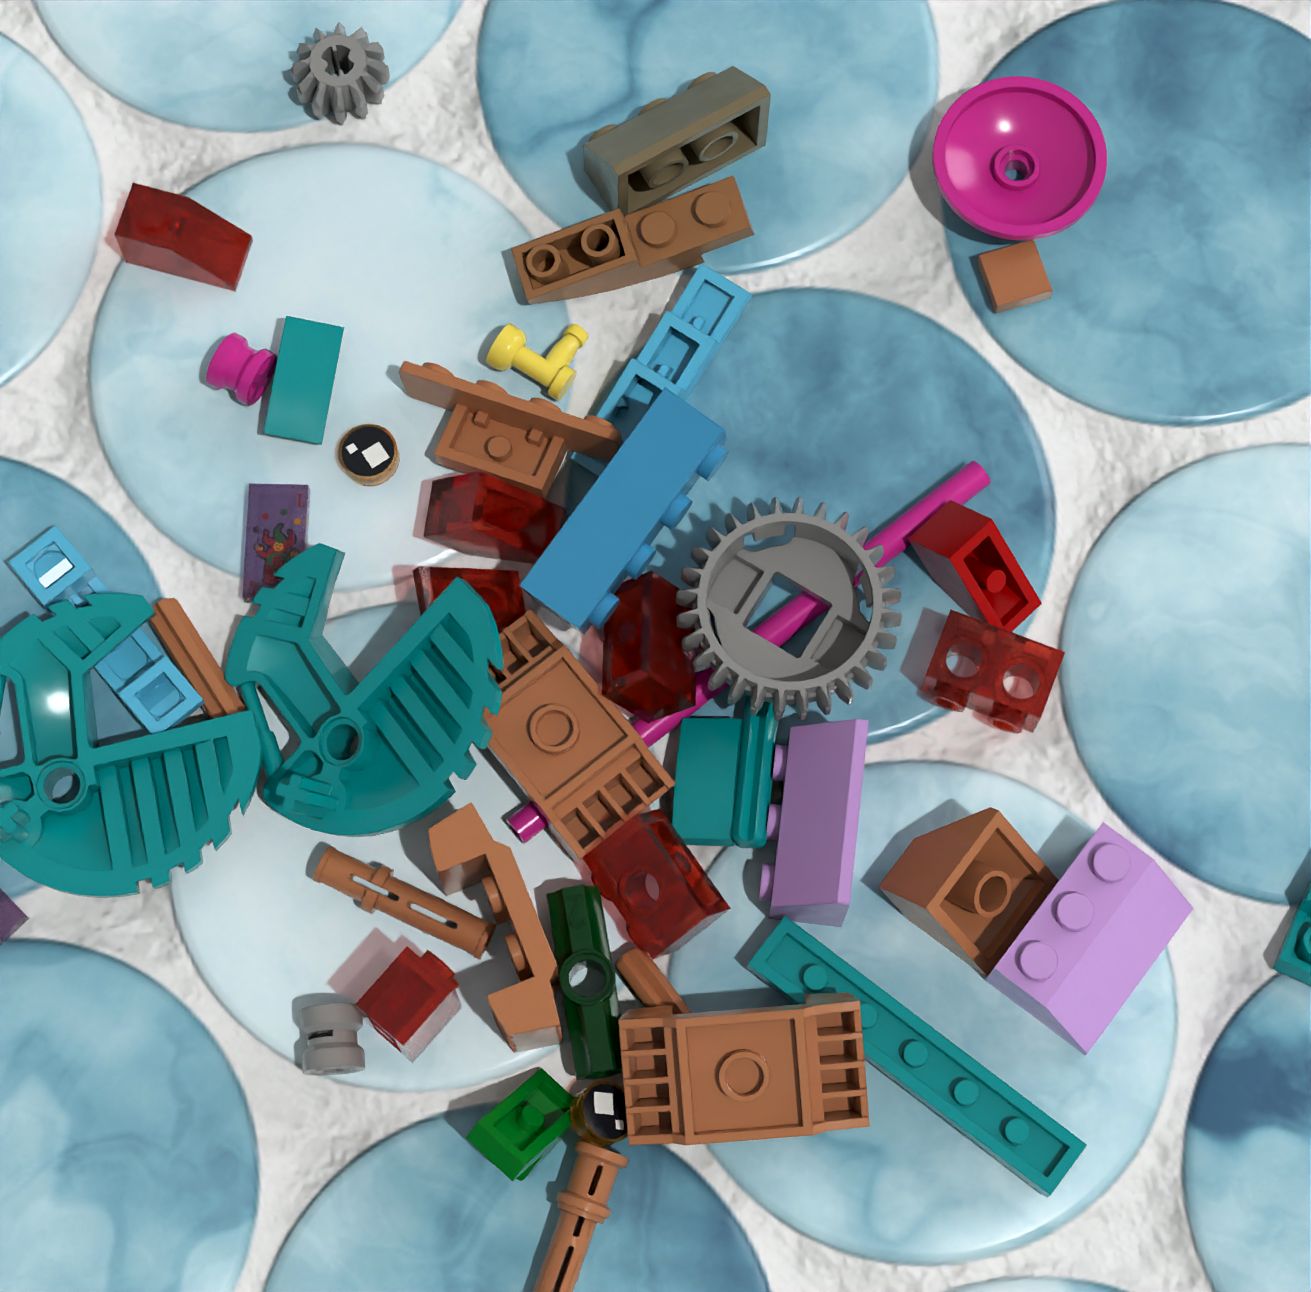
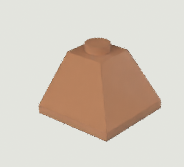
M989 807L914 838L878 887L910 922L976 971L988 977L1059 880L1002 813L997 809Z

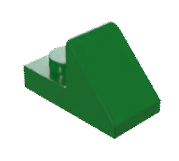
M541 1068L480 1119L466 1139L512 1182L515 1179L522 1181L584 1115V1107Z

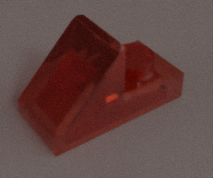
M419 566L412 570L420 616L456 577L466 580L489 605L498 633H501L502 630L509 627L526 613L522 589L519 586L521 584L519 572L516 570Z

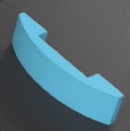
M56 525L8 562L51 617L56 615L48 606L57 602L68 600L77 609L91 606L83 597L84 595L111 593L97 577L92 567ZM141 627L94 667L150 734L173 729L205 703L202 697L169 658L163 655Z

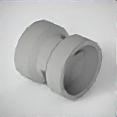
M332 1003L309 1006L300 1010V1029L307 1035L308 1043L307 1049L302 1053L303 1074L326 1076L349 1074L365 1070L364 1049L358 1045L357 1032L363 1026L361 1005Z

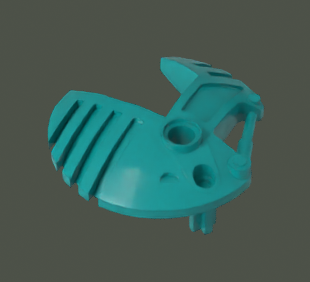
M318 543L296 555L273 575L283 579L274 589L262 587L251 603L261 607L254 618L243 616L236 630L227 659L225 680L230 686L240 688L247 710L252 709L256 717L263 746L262 765L268 780L263 787L265 801L282 816L314 831L345 837L376 836L404 828L429 815L456 792L449 780L452 773L454 772L460 779L467 780L477 764L469 748L472 742H474L478 748L485 750L493 733L483 716L484 708L486 707L492 714L498 716L502 700V691L489 672V660L497 669L503 671L501 641L489 605L466 580L456 577L359 683L322 635L335 582L345 552ZM263 687L301 740L299 747L285 762L275 734L269 729L256 688ZM358 735L359 745L355 754L351 756L350 744L353 738Z
M96 593L83 596L91 606L76 609L68 600L57 602L48 606L56 616L42 622L35 614H32L14 626L0 639V714L6 681L13 682L25 760L20 765L0 769V858L24 876L51 889L83 897L115 898L140 894L139 881L151 878L154 889L172 883L171 869L183 863L185 872L187 874L203 864L202 848L211 839L213 840L215 851L228 840L232 834L230 814L238 799L241 813L244 816L256 790L261 771L263 746L256 717L251 709L98 747L90 670L139 627L157 616V614L142 595ZM77 776L80 780V789L77 796L68 803H55L53 800V789L56 783L63 777Z

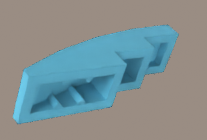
M701 263L672 311L666 310L636 360L631 358L598 412L597 417L605 419L614 425L621 433L624 443L665 387L685 401L721 348L753 295ZM575 451L570 458L598 476L601 475L609 464L608 462Z

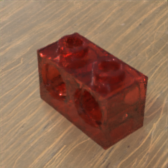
M950 610L920 690L931 694L930 700L942 708L963 712L966 707L987 715L988 723L1000 730L1018 734L1024 729L1033 733L1041 719L1065 652ZM955 655L966 656L975 664L977 673L970 677H959L949 670L946 660ZM1012 676L1024 678L1030 683L1033 689V696L1026 699H1018L1011 696L1006 691L1003 680Z

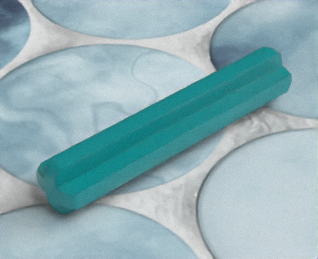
M746 695L732 837L735 845L740 848L759 849L767 841L766 830L771 800L778 720L774 719L773 703L768 702L763 703L762 708L755 716L751 715V697Z

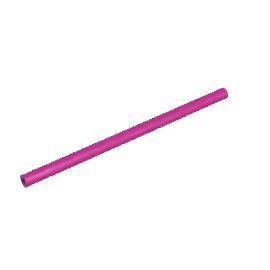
M971 461L867 541L862 547L864 550L880 544L884 548L883 557L875 567L885 566L911 546L908 538L949 500L964 505L991 483L988 474L976 461ZM864 570L854 577V589L861 584L859 578ZM802 591L754 628L752 632L780 647L827 611L830 606L809 593ZM710 667L699 671L632 722L631 725L649 748L682 723V718L691 716L730 685L725 682L721 687L711 691L708 688V681L714 670ZM532 801L506 819L510 828L524 844L548 826L546 818Z

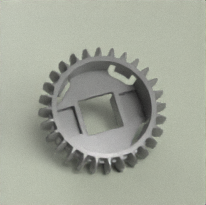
M801 497L796 498L791 513H782L778 498H772L769 515L761 516L754 503L750 502L747 505V523L741 524L732 513H728L725 516V527L728 535L724 536L712 527H709L706 532V540L712 550L710 551L696 545L691 550V559L701 568L684 567L681 571V580L687 585L694 587V589L678 590L676 593L677 604L686 608H692V610L679 613L676 616V626L683 629H694V632L683 637L681 647L683 651L701 650V653L692 662V669L694 672H699L712 667L714 672L708 681V688L711 691L721 687L725 682L731 686L727 701L729 705L735 704L741 699L743 694L751 697V715L755 716L762 708L763 703L768 702L773 703L772 710L775 720H781L786 705H794L799 719L806 720L809 703L815 701L823 714L828 715L831 712L832 706L831 695L836 693L839 699L849 705L853 702L854 698L851 688L853 682L866 690L872 686L873 678L865 669L867 666L884 671L888 661L877 648L895 649L897 636L883 629L900 626L902 620L901 612L885 608L900 602L901 598L899 588L883 587V585L894 578V566L876 568L875 565L883 557V545L880 544L864 550L862 547L867 539V527H862L851 536L846 532L849 518L848 513L843 512L835 520L834 524L826 521L827 505L825 502L820 503L813 516L804 514L803 499ZM785 525H795L794 537L785 545L771 546L758 551H749L743 548L744 537L751 533L754 541L757 542L765 538L784 536ZM862 570L864 572L859 581L864 591L866 607H872L870 622L860 612L859 600L853 586L854 577ZM775 575L780 576L831 607L799 658L746 628L772 587ZM710 616L715 619V626L721 645L714 635Z

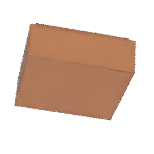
M1034 240L1025 241L978 256L977 265L995 314L1050 298L1053 290Z

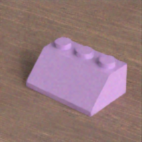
M852 719L794 726L790 728L787 745L776 744L772 781L783 782L781 805L769 803L766 830L767 840L777 841L774 864H762L758 900L770 901L768 919L782 920L786 916L793 922L835 927L842 926L851 898L869 720Z
M1103 822L985 981L1081 1053L1087 1055L1194 908L1152 857Z

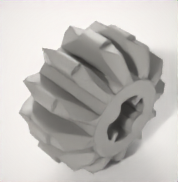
M338 22L334 29V35L326 36L324 32L315 28L313 33L315 45L299 43L296 51L299 61L293 63L291 67L293 82L298 85L296 92L299 101L303 105L312 104L313 113L319 120L331 111H334L336 120L343 125L347 118V112L353 110L357 115L365 119L368 114L366 102L382 104L384 98L382 85L387 84L390 79L388 65H385L383 62L385 56L382 46L379 42L369 43L368 34L362 27L350 36L346 35L345 27L340 22Z

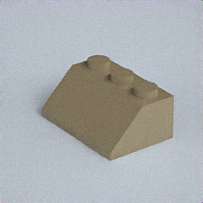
M734 66L718 74L715 72L705 73L696 78L686 91L669 100L666 98L656 99L643 107L638 116L620 126L615 124L607 125L595 132L590 137L588 143L583 145L584 170L610 211L620 208L624 216L653 206L766 146L771 94L764 84Z

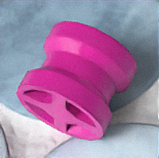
M236 332L231 333L223 340L213 355L206 374V382L218 390L228 388L234 391L238 401L251 406L260 399L270 384L275 373L278 357L267 349L257 351L249 347L245 337Z

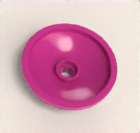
M1012 76L981 83L965 92L950 106L937 129L933 145L932 164L936 183L943 198L962 220L991 236L1008 240L1027 241L1058 234L1074 225L1089 211L1096 201L1105 179L1107 149L1097 120L1086 105L1064 88L1045 80ZM1008 170H1018L1023 174L1024 179L1019 181L1011 180L1006 176L1005 172Z

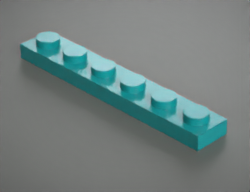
M783 917L747 964V969L794 1005L804 1004V995L848 992L859 999L864 1058L1045 1197L1051 1196L1086 1148V1143L788 917Z

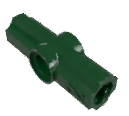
M578 885L561 888L558 891L546 894L576 1080L612 1077L623 1073L618 1023L621 1011L599 885ZM584 968L598 970L606 980L604 988L598 994L591 997L577 994L570 985L573 975Z

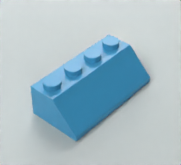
M665 387L519 586L535 602L583 635H585L591 625L598 629L602 628L620 603V599L614 594L628 575L636 580L655 556L657 550L650 546L664 526L673 530L689 510L693 501L686 495L700 476L709 481L725 461L729 453L728 450L722 447L727 441L725 429Z

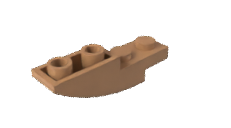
M733 175L624 216L620 208L511 248L526 299L529 304L608 292L670 275L705 263L702 256L704 253L755 234L738 183Z

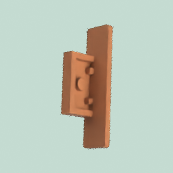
M403 361L400 367L399 375L408 396L453 411L433 454L437 464L545 500L568 449L610 463L623 445L621 433L614 425L600 417L589 415L582 419L562 412L558 406L545 399L531 398L530 401L509 395L502 387L490 381L478 380L476 383L454 377L449 370L435 363L426 362L420 366Z

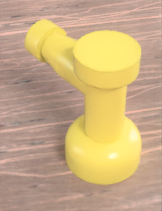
M509 323L492 344L486 357V363L499 371H506L514 366L549 388L548 395L560 401L569 390L577 374V371L568 365L573 360L578 348H582L586 343L589 335L581 326L570 324L563 333V338L543 358L526 347L527 339L525 333Z

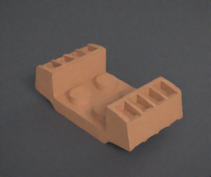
M530 609L499 633L503 655V671L497 669L489 660V672L502 691V700L498 716L492 714L486 707L484 708L483 716L493 732L487 747L546 818L548 831L573 861L577 862L661 797L676 783L648 749L642 737L569 649L553 635Z
M469 803L428 829L430 849L445 896H448L482 882L485 896L497 925L507 921L510 924L513 933L504 936L520 982L487 995V999L495 1023L512 1051L517 1053L562 1044L561 1025L554 1000L560 986L556 960L511 848L493 840L474 805Z
M848 992L804 995V1004L684 1014H673V1005L627 1010L618 1019L629 1145L670 1143L696 1145L811 1136L825 1131L870 1126L860 1000Z

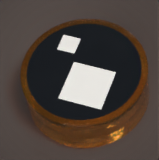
M375 424L359 425L351 429L343 437L339 446V459L343 470L357 484L363 486L380 485L389 480L399 466L400 453L393 435L382 426Z
M598 1081L576 1093L570 1106V1119L576 1134L581 1140L604 1148L628 1136L624 1089L610 1081Z

